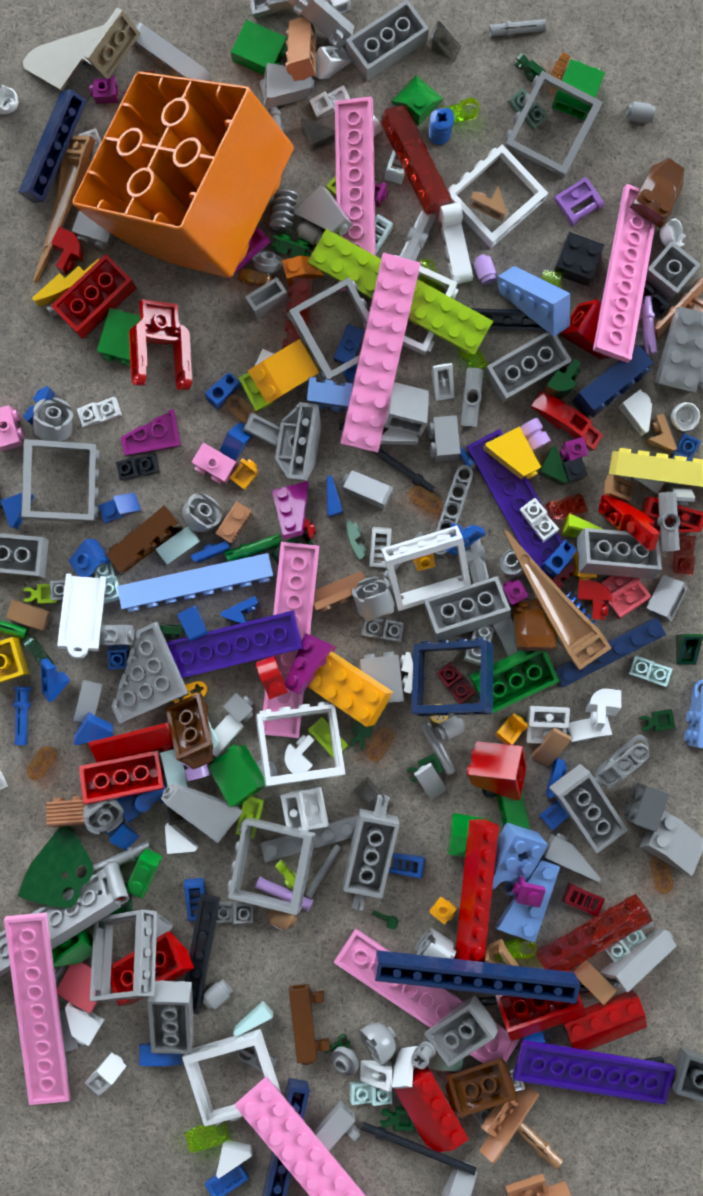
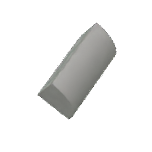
M277 277L245 296L257 320L289 302L287 291Z
M663 575L646 609L658 617L671 622L688 588L685 583Z

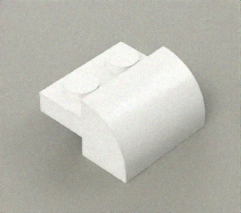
M529 706L526 715V721L529 725L526 732V742L543 743L544 737L554 728L566 734L567 728H569L570 709L568 707Z
M321 787L303 789L281 795L286 826L305 831L329 826Z

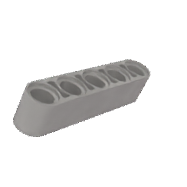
M138 23L136 28L141 34L132 46H137L139 51L146 56H151L153 61L162 67L168 68L167 71L176 77L204 81L211 79L210 73L204 67L148 27Z
M463 465L457 469L436 532L441 531L442 525H448L451 528L452 523L457 524L473 477V471L469 466ZM459 472H466L468 479L462 480L459 477ZM453 490H461L462 497H455ZM454 507L457 512L456 515L450 516L447 513V508ZM446 550L433 554L440 557L446 554Z

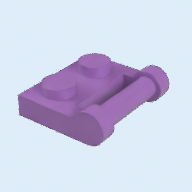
M584 177L554 198L571 226L577 224L578 220L595 209L599 210L604 206L603 200L587 177ZM589 198L592 199L593 202L575 214L572 212V209Z

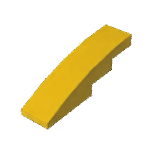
M99 259L93 262L85 271L78 266L66 278L59 273L32 300L39 307L55 302Z

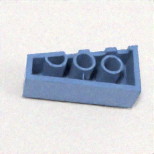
M516 266L511 267L498 276L499 293L552 336H556L570 326V293Z
M309 377L307 403L318 404L319 410H323V407L330 408L332 412L348 410L353 384L341 383L339 386L333 380L326 379L320 383L316 382V378Z
M540 858L526 883L545 887L546 892L541 907L519 904L514 896L495 923L496 928L535 943L560 866Z

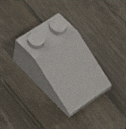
M664 811L657 832L647 829L640 848L692 877L703 852V838L683 821Z
M473 995L459 1004L424 1034L446 1065L450 1067L493 1040L499 1030V1026L476 995Z

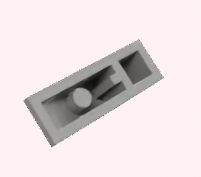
M557 833L556 836L550 835L547 842L548 846L543 853L545 858L600 882L601 878L574 845L567 841V836Z

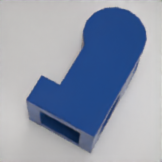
M227 373L205 392V398L215 409L219 410L241 386V382L231 373Z
M565 539L540 568L554 578L571 560L577 548Z
M165 785L164 789L142 793L132 802L133 811L138 814L145 813L158 800L163 804L164 802L161 797L166 789Z

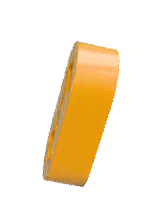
M195 681L185 685L188 695L184 696L183 700L197 694H191V690L196 689L197 684L200 687L203 686L204 690L201 691V694L204 697L208 691L207 685L202 681ZM180 699L173 700L174 703L181 701Z

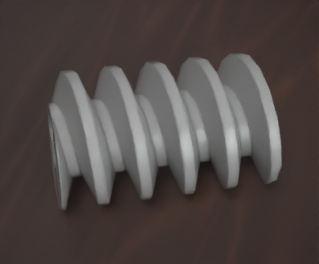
M278 190L274 194V206L270 215L269 227L278 233L290 234L292 230L287 227L293 226V222L289 220L294 219V215L291 213H294L295 210L293 206L297 205L295 199L298 198V194L291 190Z

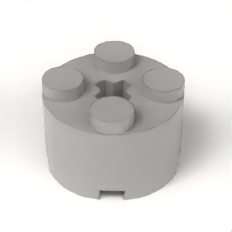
M52 398V400L47 401L42 399L37 402L33 409L34 434L45 441L62 442L67 439L73 429L71 406L59 398Z
M378 577L366 578L357 583L358 587L356 589H352L357 611L366 621H371L376 617L389 615L394 612L395 600L389 580L383 578L384 580H378Z
M433 928L430 929L431 933L426 931L414 949L417 951L416 955L453 959L456 951L453 949V941Z

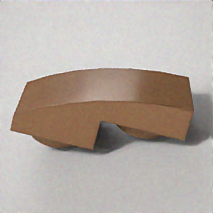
M12 599L6 618L36 629L45 630L51 612Z
M554 728L544 737L543 743L533 751L532 758L549 766L565 749L571 740V736Z
M587 960L574 971L577 979L603 1005L617 992Z

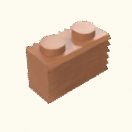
M236 501L216 531V535L234 545L236 538H238V535H241L240 532H243L242 529H245L244 526L251 519L250 516H253L252 511Z
M82 796L72 797L71 801H65V798H53L52 802L46 803V826L54 828L85 825L82 814L85 805L83 804Z

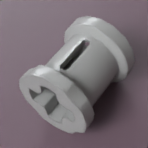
M423 1041L419 1045V1050L412 1055V1063L419 1069H425L429 1064V1059L435 1056L436 1049L430 1042Z

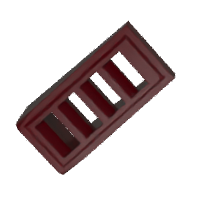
M568 883L562 897L563 903L597 917L605 898L572 883ZM577 891L574 901H571L574 892ZM581 894H584L581 904H578ZM588 896H589V897H591V899H590V901H589L588 906L585 907L584 905H585V903H586V901H587V898H588ZM596 899L598 903L595 910H592L591 907Z

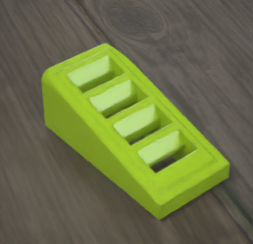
M569 514L563 522L562 535L577 538L584 528H602Z

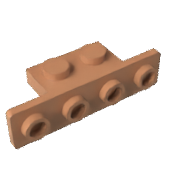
M703 277L696 280L692 289L682 295L679 303L669 309L667 316L656 323L654 328L657 339L671 326L675 308L684 307L703 312V300L698 298L703 292Z
M359 571L315 590L313 612L319 609L321 612L331 609V604L337 601L339 605L350 601L349 596H352V589H356L358 587L357 583L365 579L363 572Z
M523 1083L525 1089L516 1093V1100L495 1106L491 1113L486 1116L481 1126L490 1135L479 1151L493 1164L496 1163L539 1097V1094L526 1083Z
M543 1174L505 1186L508 1196H571L565 1181L547 1187Z

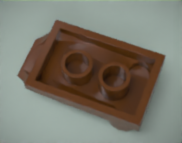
M666 158L662 162L653 165L629 208L658 228H661L672 214V208L681 192L685 169L670 158Z
M523 599L513 604L511 612L517 651H556L555 631L538 599Z
M197 693L166 707L176 760L188 765L191 769H196L212 762L213 741L207 717L208 705L204 701L203 695Z
M503 1058L446 1076L448 1081L445 1089L451 1108L458 1113L459 1118L516 1100L515 1086L509 1068Z

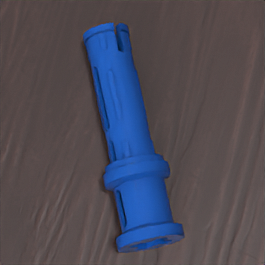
M14 686L15 702L13 706L16 708L14 745H27L28 708L31 706L29 690H31V686Z

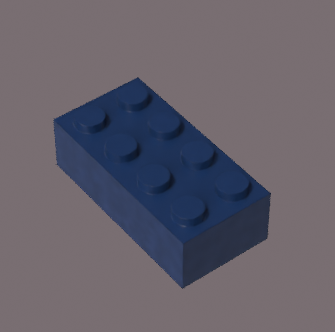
M638 345L633 349L631 361L626 363L619 360L580 391L573 399V404L587 418L590 415L594 418L606 405L609 406L618 396L624 394L633 384L644 378L651 371L649 367L654 362Z

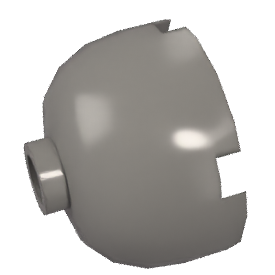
M193 494L185 502L182 509L185 524L191 530L200 533L212 530L221 521L222 513L220 514L218 510L219 504L207 494Z
M116 799L87 804L82 813L84 824L89 832L94 834H100L103 831H106V833L111 832L122 822L124 810Z
M376 1022L370 1023L360 1030L359 1036L365 1047L368 1046L372 1052L371 1057L380 1066L389 1061L396 1049L394 1040L396 1034L390 1026L386 1028L382 1023Z

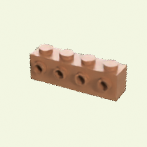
M303 16L289 21V29L287 30L288 40L286 45L288 51H286L287 62L285 66L287 73L292 75L294 81L305 80L316 75V30L314 25Z

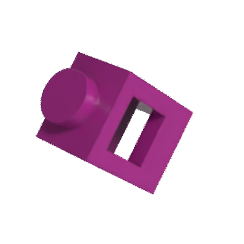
M115 76L93 79V84H90L89 90L90 96L94 97L96 104L118 103V83Z

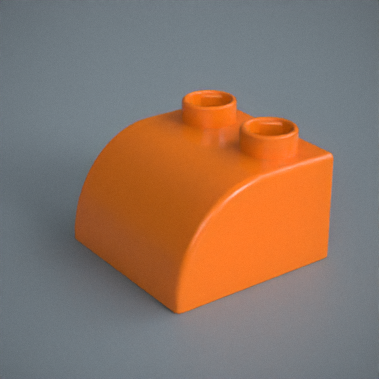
M137 72L72 200V204L100 227L148 255L178 266L230 278L233 276L238 264L242 262L247 254L249 241L270 198L279 188L281 175L290 159L294 146L247 86Z

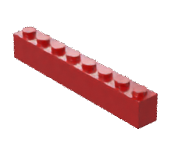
M486 819L469 820L454 959L484 962L499 832V825Z

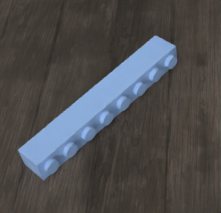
M266 553L117 586L121 609L135 612L139 610V607L145 605L147 608L157 607L159 602L165 601V604L175 603L177 598L184 597V600L196 598L195 594L203 593V596L214 594V590L221 589L222 592L233 590V586L240 585L243 588L252 586L251 582L259 581V584L271 581L270 578H273L274 574L270 556Z

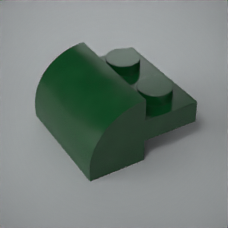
M574 359L564 374L557 370L543 392L558 399L566 397L577 384L574 380L581 371L578 369L581 362Z

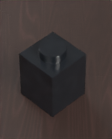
M582 457L563 463L569 481L566 484L582 480L588 476Z

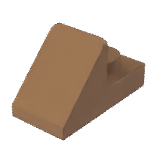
M497 187L492 199L488 198L484 193H477L475 191L470 198V207L503 222L507 210L499 187Z
M664 413L653 418V423H651L653 432L657 433L658 436L652 437L644 443L669 454L675 451L677 447Z
M607 475L603 495L631 502L634 483L616 475Z

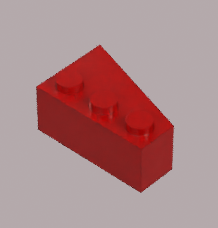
M646 497L641 512L654 521L653 527L660 533V526L658 525V499ZM677 505L678 517L680 519L679 533L701 532L703 512ZM668 516L665 519V525L667 527L671 526L673 523V520L670 516Z

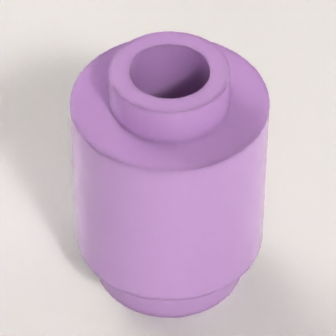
M485 254L476 257L473 266L478 280L482 282V285L494 282L497 273L491 257Z

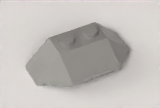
M299 402L281 421L275 459L289 479L307 480L316 465L321 434L318 404Z

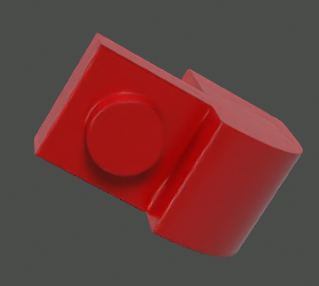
M59 226L51 244L55 250L62 252L56 264L57 269L67 275L69 271L73 270L75 259L82 262L84 251L77 237L72 232Z
M579 580L578 599L581 601H593L592 619L605 621V616L608 614V606L605 605V601L613 602L611 591L599 582Z
M270 656L257 661V670L269 700L288 693L276 656Z

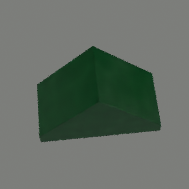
M553 446L548 451L538 475L562 486L569 481L557 448Z
M703 634L676 635L677 665L696 664Z

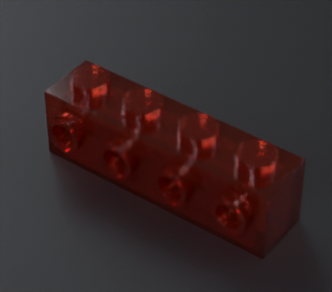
M294 277L293 284H289V295H292L291 302L287 303V313L292 308L312 298L313 279ZM311 306L299 312L308 329ZM290 319L286 320L285 332L288 333L287 339H283V348L300 339Z

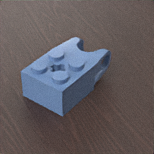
M699 680L693 686L690 711L686 713V721L689 723L688 730H685L684 741H687L686 745L703 748V685L700 693L698 692V687L700 684H703V680Z
M506 822L497 841L492 890L505 881L506 894L514 897L515 894H513V890L511 891L512 884L514 886V883L518 882L519 876L524 877L525 882L528 881L548 846L538 832Z

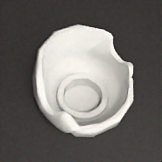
M2 85L0 88V114L6 115L17 109L19 98L12 88Z
M676 218L667 220L660 230L661 242L666 247L671 241L679 247L685 245L681 243L686 237L682 233L681 222Z
M689 402L678 404L671 413V423L676 429L681 431L694 429L700 420L699 409Z

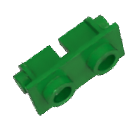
M281 232L280 235L273 236L277 238V241L272 243L274 251L288 255L290 248L292 249L291 257H309L307 249L310 250L312 247L308 246V242L298 239L297 242L290 240V235Z

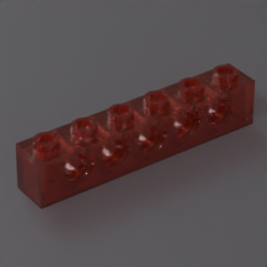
M634 894L619 904L610 907L602 914L593 917L585 924L576 927L568 934L559 937L551 944L542 947L535 954L543 969L568 972L651 923L653 920L646 906L637 894Z

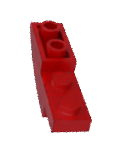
M540 391L530 405L532 409L557 429H564L575 439L583 437L586 447L590 451L595 449L603 437V434L591 425L593 422L550 394Z
M602 495L598 512L619 531L626 530L648 551L655 550L660 533L653 527L654 521L635 507L614 497Z

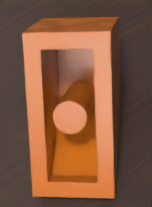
M297 256L282 260L288 286L323 277V272L308 264L310 257Z

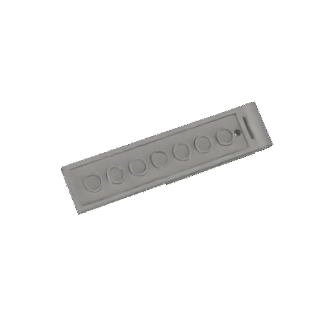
M108 864L104 869L92 875L89 882L82 886L80 897L74 906L58 908L44 905L31 913H47L51 949L56 948L121 907L120 905L129 900L119 864ZM73 889L63 893L65 900H70L73 897ZM5 930L0 933V976L11 970Z

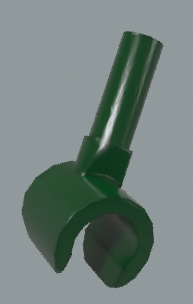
M373 910L372 915L387 921V928H397L398 919L395 916H387Z
M341 1034L338 1037V1041L330 1046V1050L324 1052L327 1054L340 1046L347 1048L350 1045V1040L342 1044L341 1040L347 1035Z

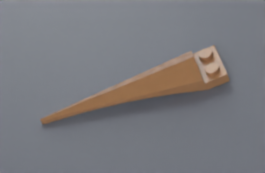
M72 136L60 163L52 216L43 251L33 278L35 283L39 281L52 252L53 246L51 241L58 227L63 226L72 206V200L90 165L91 159L89 156L92 154L96 142L91 136Z
M504 530V534L559 642L577 670H581L610 650L611 646L601 631L556 586L507 530Z

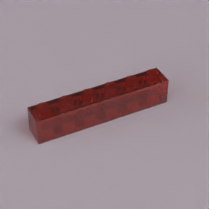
M405 105L385 109L380 123L425 214L438 213L440 207L449 205L452 198L435 166L434 160L427 150V146L419 135V130L415 127Z

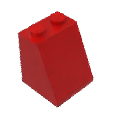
M596 299L577 304L570 316V326L560 332L559 335L600 360L609 359L612 357L593 350L602 304Z
M476 741L475 749L471 750V765L467 766V777L470 778L471 785L520 801L527 770L523 747Z

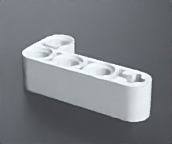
M460 203L441 206L439 211V223L441 222L442 224L441 233L443 240L446 242L445 251L447 258L450 260L451 278L457 284L473 281L471 264L461 224L463 214Z

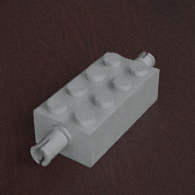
M377 795L374 811L359 809L344 873L343 891L355 893L352 908L357 910L359 906V911L364 910L366 896L381 899L383 897L400 825L398 816L386 814L390 798L385 795L384 798H382V795Z

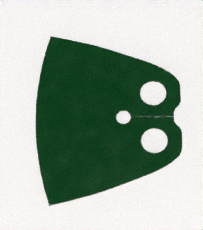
M70 826L59 827L31 862L18 893L19 897L58 908H69L76 904L80 897L82 886L89 882L94 869L90 857ZM80 865L85 866L87 869V873L83 878H78L76 875V870ZM63 872L68 873V876L65 879L62 878ZM67 887H71L74 891V895L70 900L63 898V891Z

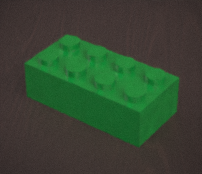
M519 651L493 663L492 714L559 682L546 651ZM479 670L469 675L480 699Z

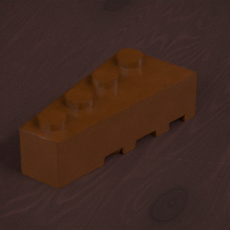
M164 505L133 532L127 534L119 544L116 543L110 547L106 556L119 573L124 574L184 528Z

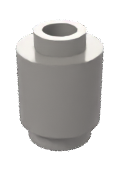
M633 101L626 109V117H629L628 121L646 124L647 122H652L655 115V106H651L650 103Z
M307 220L304 223L301 222L296 231L299 239L308 242L312 246L317 245L324 234L322 228Z
M453 716L439 723L435 727V732L440 741H449L464 733L465 724L461 718Z
M222 979L203 993V1002L209 1009H217L230 997V993L233 990Z

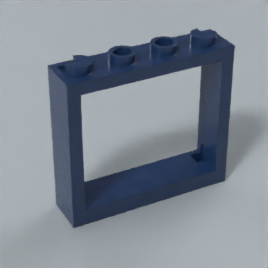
M475 638V641L457 639V642L439 640L438 643L421 641V644H414L411 714L419 717L492 714L494 644L486 640V638ZM481 649L480 703L423 705L425 652Z

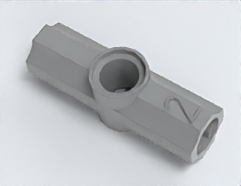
M421 210L414 227H411L407 235L406 244L402 249L400 257L416 261L420 251L424 249V243L427 242L429 232L436 219V216L431 211Z
M467 368L460 426L477 427L484 369ZM468 393L476 394L477 400L475 403H470L467 400Z
M676 491L658 493V525L660 526L661 551L680 550L678 529L680 519L677 512ZM668 516L673 520L672 525L669 527L665 525V519Z
M479 539L465 549L472 584L489 579L485 564V549Z

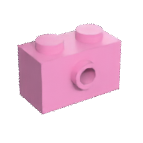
M9 405L0 408L1 451L23 446V439H25L24 431L18 425L20 416L17 410H14Z
M205 443L201 445L192 460L195 466L194 469L203 475L205 472L211 475L210 479L218 484H221V482L227 484L230 479L229 477L238 466L236 461Z

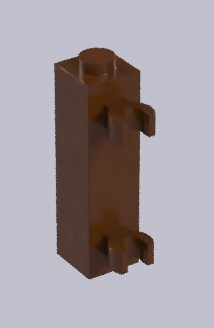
M309 984L293 985L289 987V998L297 1064L310 1065L317 1061V1051L330 1050L329 1038L315 1039L311 1005L313 1002H324V991L310 992Z

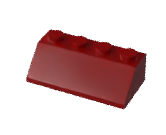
M105 254L59 297L51 307L83 340L107 317L109 308L115 309L137 288L133 280Z
M169 723L88 742L97 762L153 752V750L161 749V752L173 749Z
M158 751L79 766L84 805L164 789L162 765Z
M170 931L156 938L155 981H173L194 969L187 949ZM135 951L111 965L110 985L113 993L133 991ZM143 998L118 1000L116 1002L118 1006H128Z
M579 994L577 1003L495 995L511 1041L586 1016Z
M633 989L612 997L605 1005L598 1002L585 1007L586 1016L563 1023L571 1048L582 1050L596 1048L647 1028L645 1012L638 995Z
M427 1066L425 1069L416 1068L413 1070L411 1088H394L426 1147L438 1152L453 1151L469 1140Z

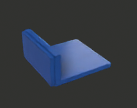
M96 539L84 540L68 560L79 577H90L100 564L111 563L106 556V552Z

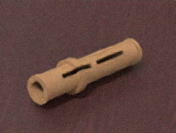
M522 1121L516 1132L537 1151V1155L540 1158L543 1157L554 1169H557L562 1164V1158L550 1148L551 1145L548 1142H544Z

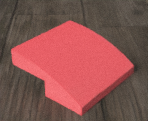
M611 576L601 582L612 593L613 602L608 603L619 619L651 599L652 596L642 585L640 578Z
M83 961L82 963L69 966L57 988V994L80 1009L92 1013L98 1003L97 1001H90L92 966Z

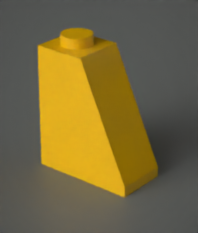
M520 426L486 443L483 447L485 452L520 479L525 477L530 479L538 474L537 471L541 468Z

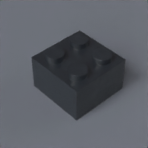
M569 232L562 246L553 274L588 286L593 278L605 244Z

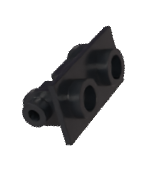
M645 280L643 299H645V296L652 297L653 313L659 317L671 303Z

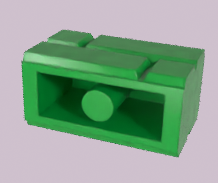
M145 849L142 852L127 884L126 890L128 893L139 898L145 896L163 858L162 855L149 849Z

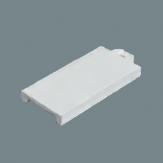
M66 574L57 647L58 649H68V653L72 658H84L88 651L99 650L106 577L89 578Z

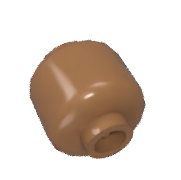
M270 909L267 915L269 924L281 931L287 930L288 927L292 928L297 920V917L293 914Z

